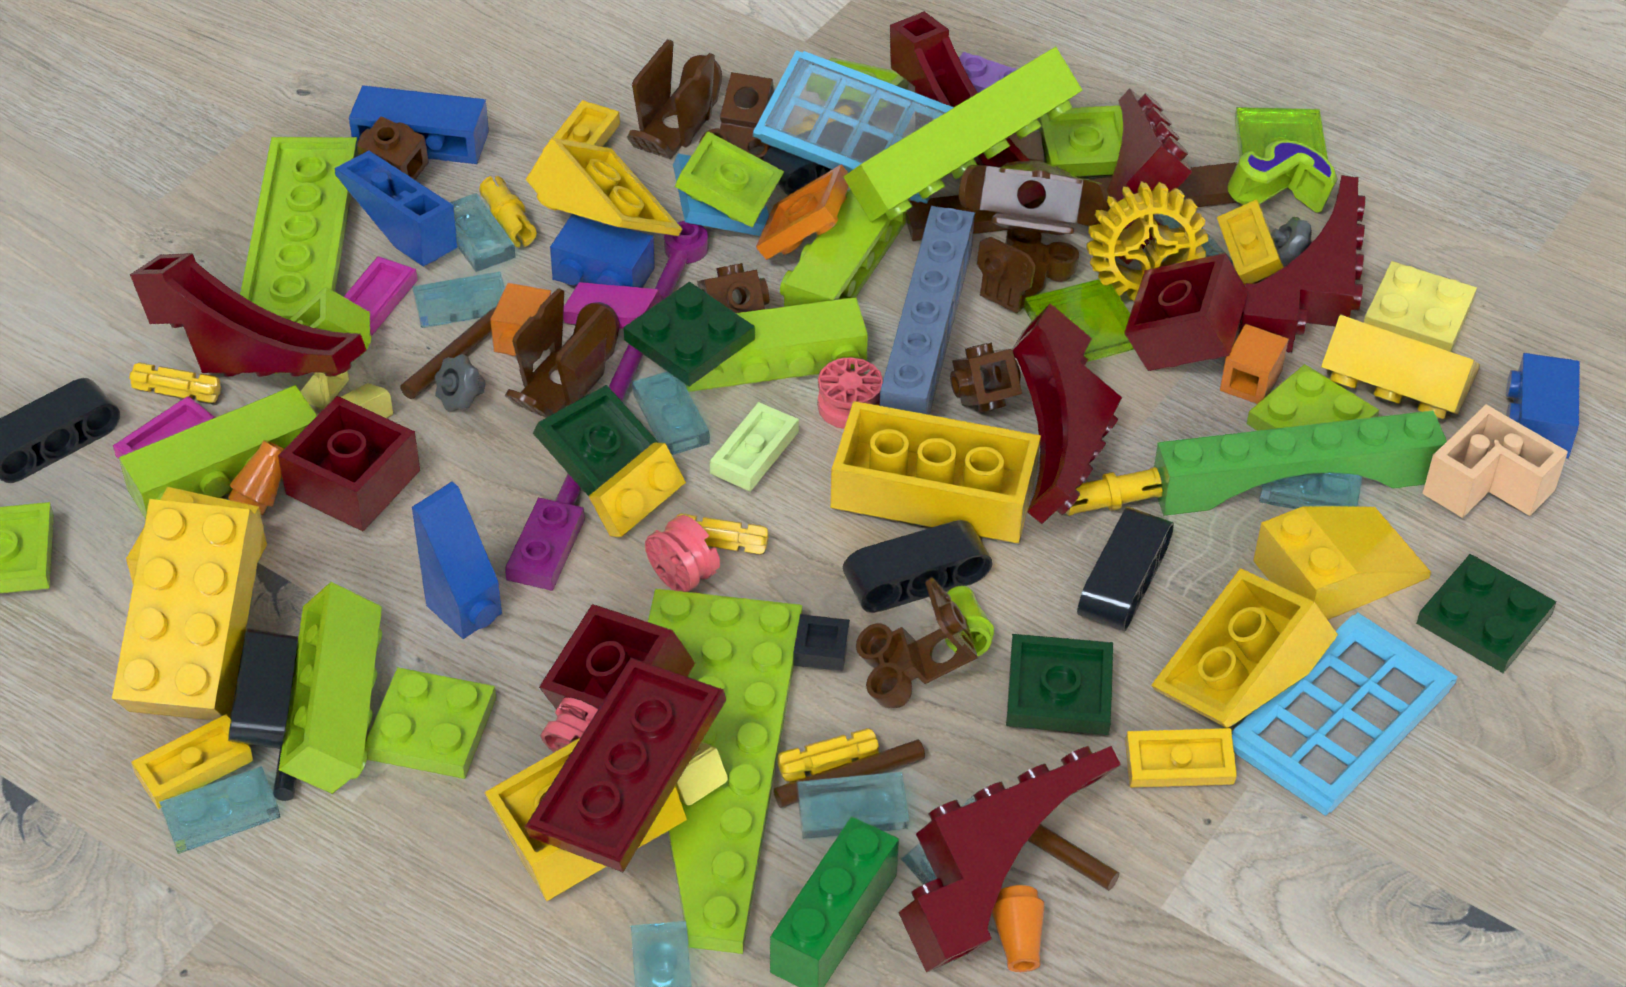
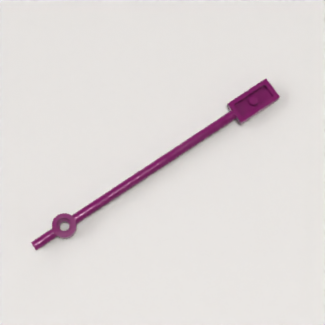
M679 221L677 223L682 228L679 236L664 234V250L669 259L655 289H659L662 300L672 294L685 264L697 262L706 256L708 252V233L702 225ZM629 344L609 384V388L621 401L644 355ZM567 474L555 501L538 497L505 566L507 581L553 591L585 521L584 507L574 505L581 488L569 474Z

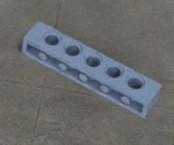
M931 206L880 390V406L927 415L931 413L972 253L975 212Z

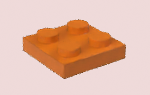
M842 164L773 205L756 245L757 250L766 260L780 252L783 255L791 253L800 246L807 236L814 232L817 235H821L837 223V215L841 205L847 198L845 194L849 187L843 178L848 171Z

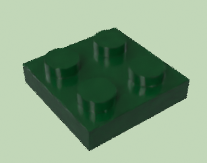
M690 281L623 327L625 342L688 387L755 340L754 325Z
M607 385L539 421L533 431L534 436L588 496L651 444L659 443Z
M1469 554L1420 610L1416 624L1504 673L1551 617L1557 601L1478 557Z
M1012 634L1006 726L1109 735L1112 704L1113 642Z

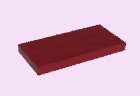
M630 658L525 825L528 836L624 873L726 702L724 689Z

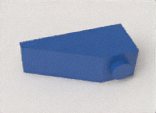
M367 151L335 168L336 177L392 245L423 267L457 248L453 204L371 151Z
M452 481L412 506V514L426 606L458 636L465 639L478 629L489 626L496 617L502 614L498 579L461 491Z

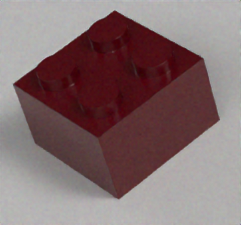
M1226 253L1145 270L1124 334L1148 371L1230 356L1248 290Z
M336 396L278 455L286 495L362 532L421 471L415 431L339 396Z
M592 604L539 688L555 709L558 708L563 698L581 700L599 709L630 658L686 677L696 663L673 630Z

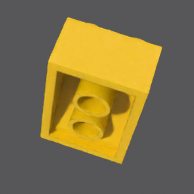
M551 137L525 179L537 193L538 201L551 210L565 211L620 228L679 236L682 231L679 224L612 148Z
M1302 506L1261 522L1253 559L1254 563L1270 582L1314 601L1327 620L1429 579L1431 571L1378 509L1366 506Z
M1240 568L1151 686L1155 691L1229 728L1307 676L1338 634L1314 601Z

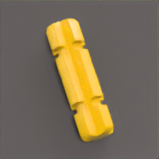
M139 362L134 364L129 375L131 387L140 391L151 392L152 388H155L154 393L178 398L189 396L191 399H193V396H196V401L211 404L217 401L221 393L220 379L207 374H200L199 378H197L195 372L159 366L158 370H155V365Z
M684 513L677 515L688 516L703 527L709 537L704 539L708 547L738 551L739 547H745L744 552L758 555L764 554L767 548L769 533L768 528L765 526L748 524V528H742V522L703 517V521H697L696 515Z
M866 728L851 732L852 738L846 739L845 735H840L805 745V751L800 752L798 747L780 752L778 754V768L784 781L791 782L805 778V772L807 771L814 775L852 762L851 759L853 758L858 760L879 753V745L875 733L872 729Z

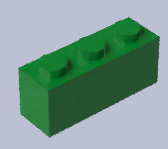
M850 817L771 934V974L798 987H825L897 876L899 838L859 819Z

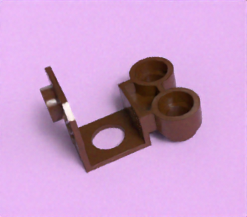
M731 72L720 114V129L714 128L708 130V132L748 153L754 147H764L762 153L752 154L763 160L766 152L772 146L761 142V139L753 137V131L775 91L773 79ZM707 131L700 138L699 144L702 141L705 134L707 133Z
M1016 229L1007 230L1005 243L993 237L983 239L979 243L976 263L983 274L980 296L1018 313L1045 289L1047 277L1057 282L1070 279L1077 270L1079 251L1073 245L1065 242H1053L1045 245L1041 243V233Z
M933 577L927 579L926 586L940 629L916 641L903 627L892 631L885 624L875 623L866 627L857 638V653L874 668L866 682L867 692L882 707L899 708L905 705L912 695V680L919 678L924 684H927L978 658L967 619L962 615L958 606L951 601L950 595L946 593ZM948 638L957 650L948 661L937 663L932 658L933 649L941 640Z

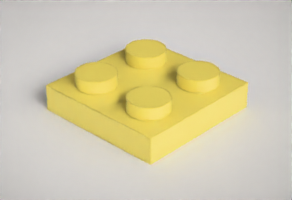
M1391 261L1365 315L1364 323L1451 352L1474 301L1477 287Z

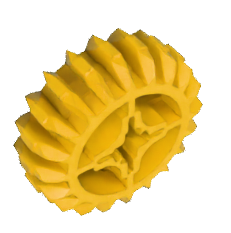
M1142 181L1136 194H1133L1129 187H1123L1122 194L1125 198L1118 202L1114 197L1108 196L1107 203L1111 209L1108 212L1096 210L1095 216L1101 224L1088 226V233L1094 239L1087 242L1086 245L1088 253L1093 256L1090 259L1092 269L1099 272L1098 278L1103 285L1108 286L1111 284L1114 294L1120 296L1127 291L1129 299L1135 301L1145 270L1206 257V251L1200 246L1208 242V234L1204 229H1201L1205 225L1204 217L1201 213L1196 212L1197 206L1192 199L1184 200V194L1181 190L1174 188L1168 193L1166 185L1160 182L1152 192L1148 184ZM1153 214H1163L1178 221L1179 228L1170 229L1168 225H1158L1153 218ZM1134 220V222L1129 228L1123 230L1130 222ZM1149 231L1154 238L1153 241L1148 239ZM1148 239L1150 241V244L1145 246L1144 252L1140 245H1146L1144 241ZM1168 255H1170L1165 261L1162 262V260H1163L1165 257H1167ZM1125 256L1126 259H1137L1141 265V270L1126 268L1117 263L1115 257Z

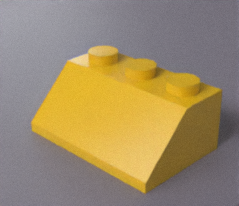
M1340 315L1321 367L1332 371L1330 380L1355 389L1358 381L1376 386L1373 393L1375 396L1400 404L1402 396H1406L1420 401L1418 411L1434 410L1436 417L1444 419L1447 411L1455 414L1459 413L1478 373L1480 364L1473 359Z
M579 739L484 792L522 864L546 902L607 867L528 836L525 825ZM676 787L672 790L638 848L687 820Z

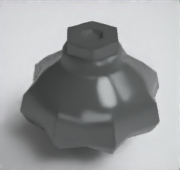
M1292 217L1286 224L1280 226L1279 230L1275 228L1271 233L1284 267L1297 258L1312 243L1311 225L1299 217Z
M461 354L455 358L447 357L443 359L441 369L435 375L437 385L435 396L442 401L444 408L449 412L460 408H470L475 396L484 393L486 382L482 375H479V370L471 364L468 356Z

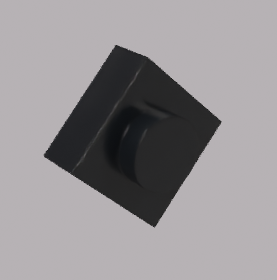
M800 614L793 652V666L843 671L850 620Z

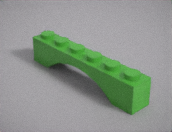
M1434 410L1158 442L1154 467L1157 468L1162 483L1157 484V487H1162L1163 492L1162 497L1157 499L1163 516L1209 511L1229 498L1253 487L1282 478L1314 473L1359 475L1377 480L1393 489L1425 485L1432 457L1447 440Z

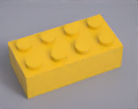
M853 401L831 468L830 508L928 527L965 520L972 524L978 536L1019 544L1037 474L1041 435Z
M149 499L112 699L127 711L203 720H215L225 714L229 718L231 717L264 525L250 509Z

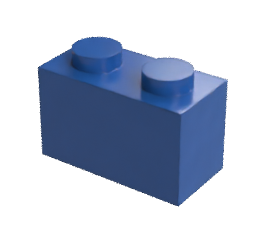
M571 214L550 246L552 280L568 285L577 286L581 282L643 288L655 269L653 235L612 226L575 214Z
M1523 353L1518 371L1510 370L1506 387V397L1513 398V403L1510 402L1508 405L1506 416L1568 451L1567 459H1569L1579 428L1580 361Z

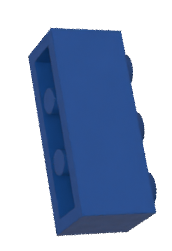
M362 85L349 115L351 137H357V142L366 129H371L380 116L395 123H404L412 128L414 132L425 137L428 159L477 164L489 133L486 99Z

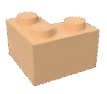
M1485 404L1433 455L1423 494L1462 518L1488 492L1531 516L1556 490L1568 451Z

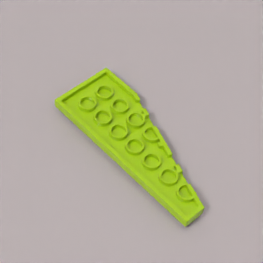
M655 588L648 622L674 631L696 663L687 677L724 689L726 702L702 742L717 748L727 774V781L692 805H686L681 802L687 820L668 831L689 948L743 954L794 668L793 652L803 605Z

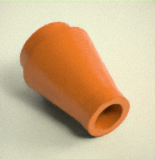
M263 440L256 453L229 484L233 489L228 499L258 506L261 515H264L268 506L273 507L282 476L278 455L284 448L270 441Z
M1015 885L1002 888L992 911V916L1007 958V968L1013 972L1033 971L1041 965L1039 953L1045 903L1039 898L1037 889L1031 886Z

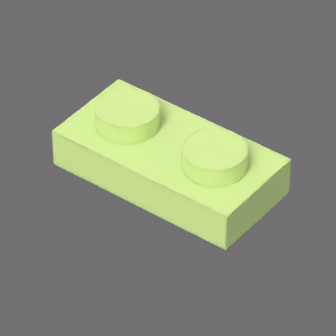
M758 402L710 460V474L751 492L798 434L799 419Z

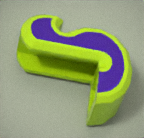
M1282 140L1270 143L1265 148L1262 157L1257 156L1253 151L1243 154L1227 187L1234 201L1241 205L1256 199L1260 205L1284 189L1289 188L1293 191L1295 198L1317 213L1321 212L1338 178L1334 167L1319 152L1303 143Z

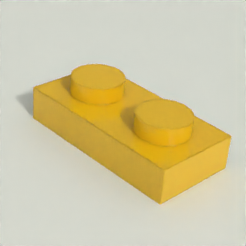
M582 100L552 138L603 147L620 125V112Z
M1257 199L1217 217L1233 265L1244 285L1257 282L1284 268Z
M653 443L588 497L609 536L622 537L686 482L666 443Z
M227 714L131 761L136 777L157 809L253 761L248 744L228 741L231 720Z
M1231 728L1127 731L1125 747L1130 788L1234 785L1237 773Z

